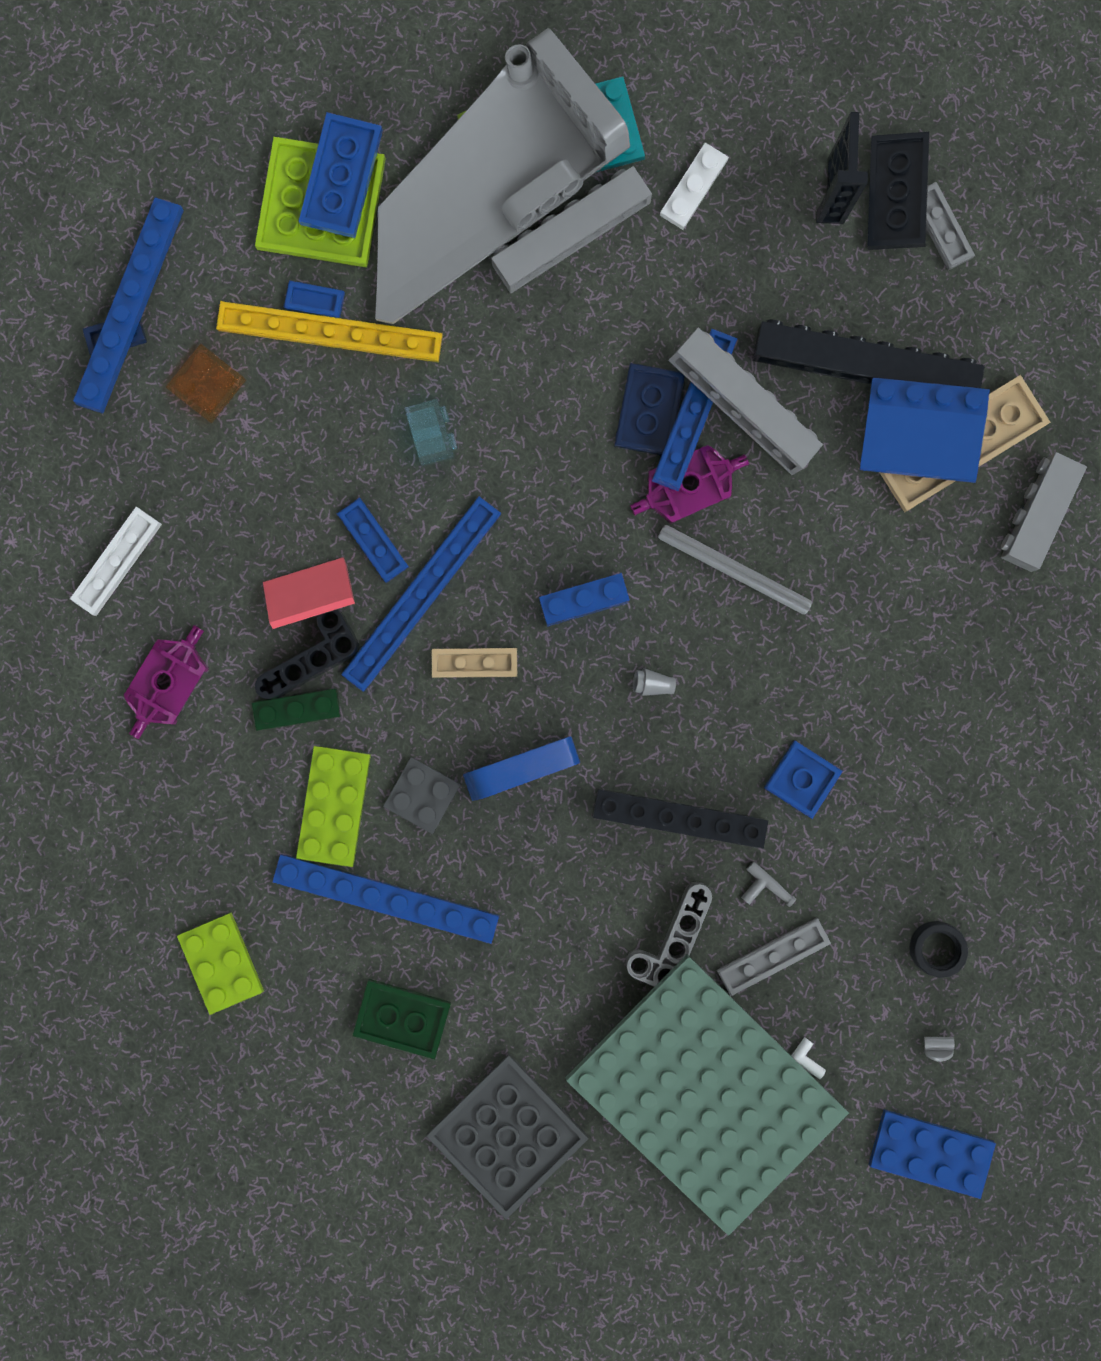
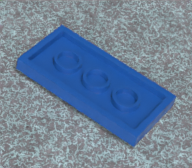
M326 113L299 217L300 225L351 238L356 237L383 132L382 126Z
M884 1109L868 1165L871 1168L981 1199L996 1143L989 1139Z

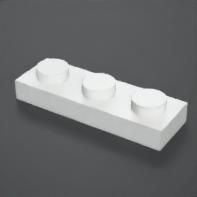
M704 143L661 210L660 216L684 230L729 157L709 144Z

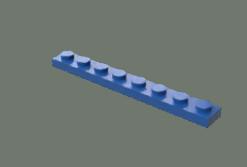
M154 198L73 400L76 405L104 413L184 210L181 205Z
M281 854L273 878V883L492 944L499 919L497 914L302 859H296Z

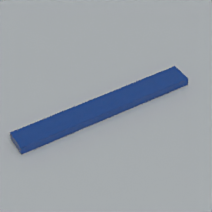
M478 496L341 675L365 692L497 521L501 512Z

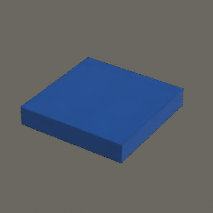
M794 740L764 786V789L813 819L843 771Z

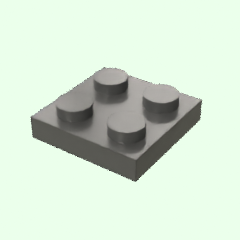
M411 757L383 807L427 832L434 834L461 784Z

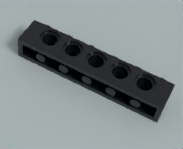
M598 788L592 817L596 819L764 849L769 821L758 817Z

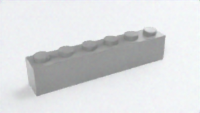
M634 166L628 170L621 169L605 185L598 184L594 186L585 198L580 201L575 199L568 203L564 211L557 216L552 214L546 217L541 222V226L534 231L527 230L523 232L514 244L509 247L504 245L497 249L491 258L492 266L511 294L650 204L652 193Z
M697 328L668 360L791 475L804 469L823 446L812 430L805 428L792 411L785 409L778 403L773 393L762 388L750 372L743 370L730 353L723 351L714 343L712 336L700 328Z

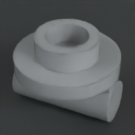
M924 1037V1053L928 1058L937 1062L952 1058L955 1047L954 1037Z

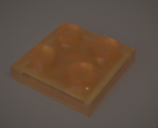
M200 344L166 388L212 424L245 383L246 379Z

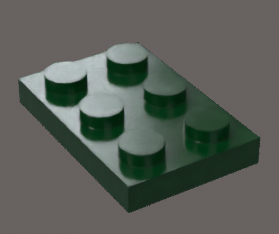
M369 979L353 1037L435 1060L451 1002Z

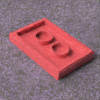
M344 557L263 582L269 623L272 629L355 604Z

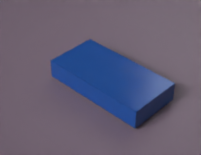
M289 280L284 309L299 313L340 318L345 292Z

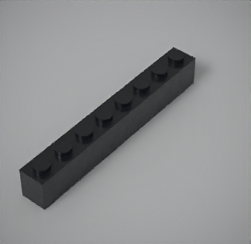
M773 319L761 322L752 361L871 385L873 378L981 388L985 365L977 364V361L971 358L956 360L949 358V355L945 353L935 352L932 355L921 353L922 350L915 347L895 348L894 344L890 342L880 341L875 344L866 342V339L860 336L845 338L838 336L839 334L834 331L825 330L820 333L811 331L810 327L804 325L789 327L784 326L783 322Z

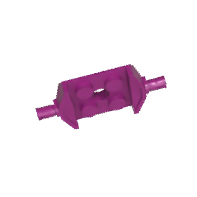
M709 445L694 451L684 478L686 476L695 477L698 481L697 489L689 491L681 484L679 491H675L652 482L657 469L655 468L648 472V495H646V499L631 504V510H633V514L636 516L648 509H654L670 524H673L677 520L715 503L729 499L732 493V473L744 466H748V459L745 460L747 457L743 454L730 461L729 459L725 460L714 448Z
M193 625L186 640L182 639L181 642L157 639L124 694L126 702L136 713V718L138 719L129 732L131 736L140 739L147 724L149 725L151 722L176 724V718L203 673L209 669L195 649V644L204 630ZM166 673L171 679V684L167 689L162 690L157 685V679L161 674Z

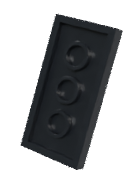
M929 131L871 136L868 250L926 247Z

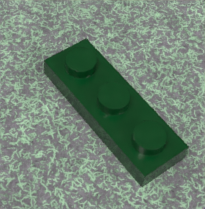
M337 689L252 703L256 731L341 717Z

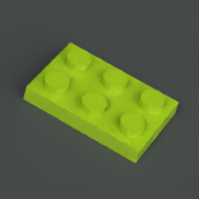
M232 912L177 936L209 1015L264 992Z

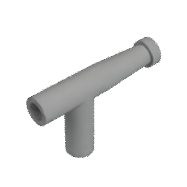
M753 861L746 868L756 878L755 882L741 897L749 905L765 887L786 902L788 907L794 904L796 898L791 896L758 864Z

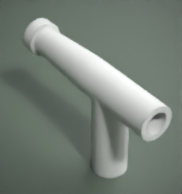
M804 1037L791 1056L804 1069L818 1079H821L826 1070L806 1056L813 1043Z

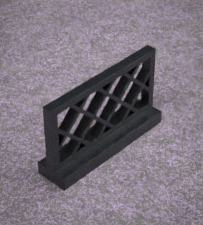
M850 112L828 157L827 192L816 212V223L844 224L867 185L868 172L857 171L860 112Z

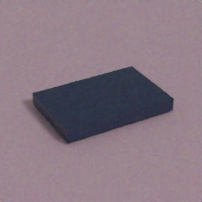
M630 363L614 447L662 456L678 415L685 375L681 372Z

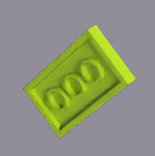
M314 746L296 859L348 867L354 866L371 754Z

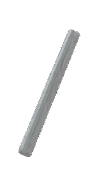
M664 525L658 535L660 540L801 614H806L812 605L811 600L668 525Z

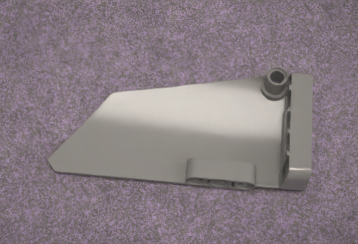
M547 28L528 41L526 46L517 44L511 46L506 51V66L493 82L378 207V263L375 314L377 321L390 324L399 321L568 200L580 190L584 180L630 148L629 133L625 121L551 29Z

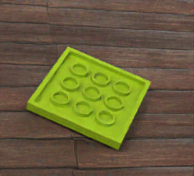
M274 137L255 242L256 249L367 268L386 160L385 155L377 153L355 238L300 225L299 217L318 144Z

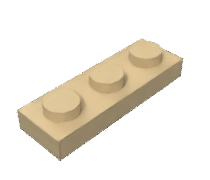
M517 648L432 649V678L517 677Z

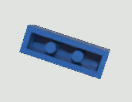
M622 573L539 597L547 627L627 604L630 601Z

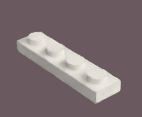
M135 507L70 599L90 614L97 616L162 524L140 508Z

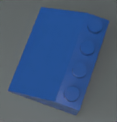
M873 378L860 470L976 483L990 389Z

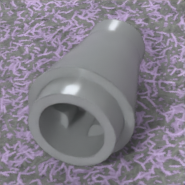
M643 668L642 671H635L633 692L639 693L640 696L674 694L676 678L668 677Z

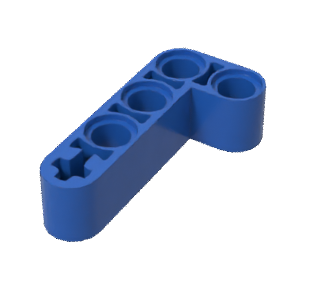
M570 736L463 774L471 800L475 801L581 762Z

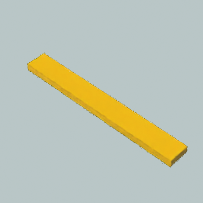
M220 301L216 326L218 331L438 363L443 334L438 332Z

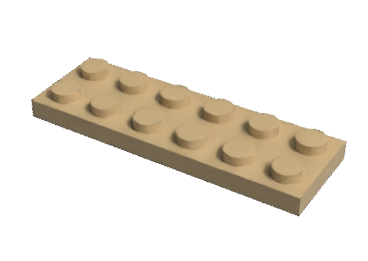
M1021 375L989 394L979 466L1051 423ZM879 472L904 513L955 482L953 480Z

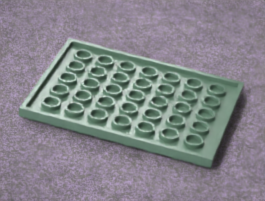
M688 954L565 1077L566 1081L728 1236L849 1114L806 1069Z

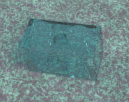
M438 399L406 407L405 412L421 466L424 467L454 458L452 450L458 448L453 432L448 434L445 423L450 422L446 406L440 407Z

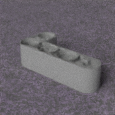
M696 881L690 883L685 888L658 956L639 949L633 950L628 954L625 963L629 974L633 978L655 987L660 982L658 973L662 969L672 970L686 954L690 955L712 901V893L705 884ZM699 889H702L701 893L705 897L703 900L698 899L695 904V908L700 910L697 914L692 909L685 907L687 904L690 907L694 904L695 899L691 896L692 892H698ZM685 915L694 917V924L689 929H683L679 924L681 918ZM673 942H681L684 946L683 951L679 955L669 953V946ZM638 957L644 958L647 961L645 968L640 971H636L631 967L632 961Z

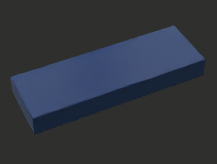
M358 498L337 513L385 583L409 568L361 498Z

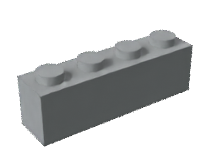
M1057 452L1047 458L1044 457L1040 461L1036 469V473L1039 476L1035 483L1029 485L1024 495L1027 502L1024 508H1020L1013 518L1014 530L1012 534L1006 535L1001 544V549L1004 550L1001 555L1002 559L1030 572L1040 569L1087 466Z

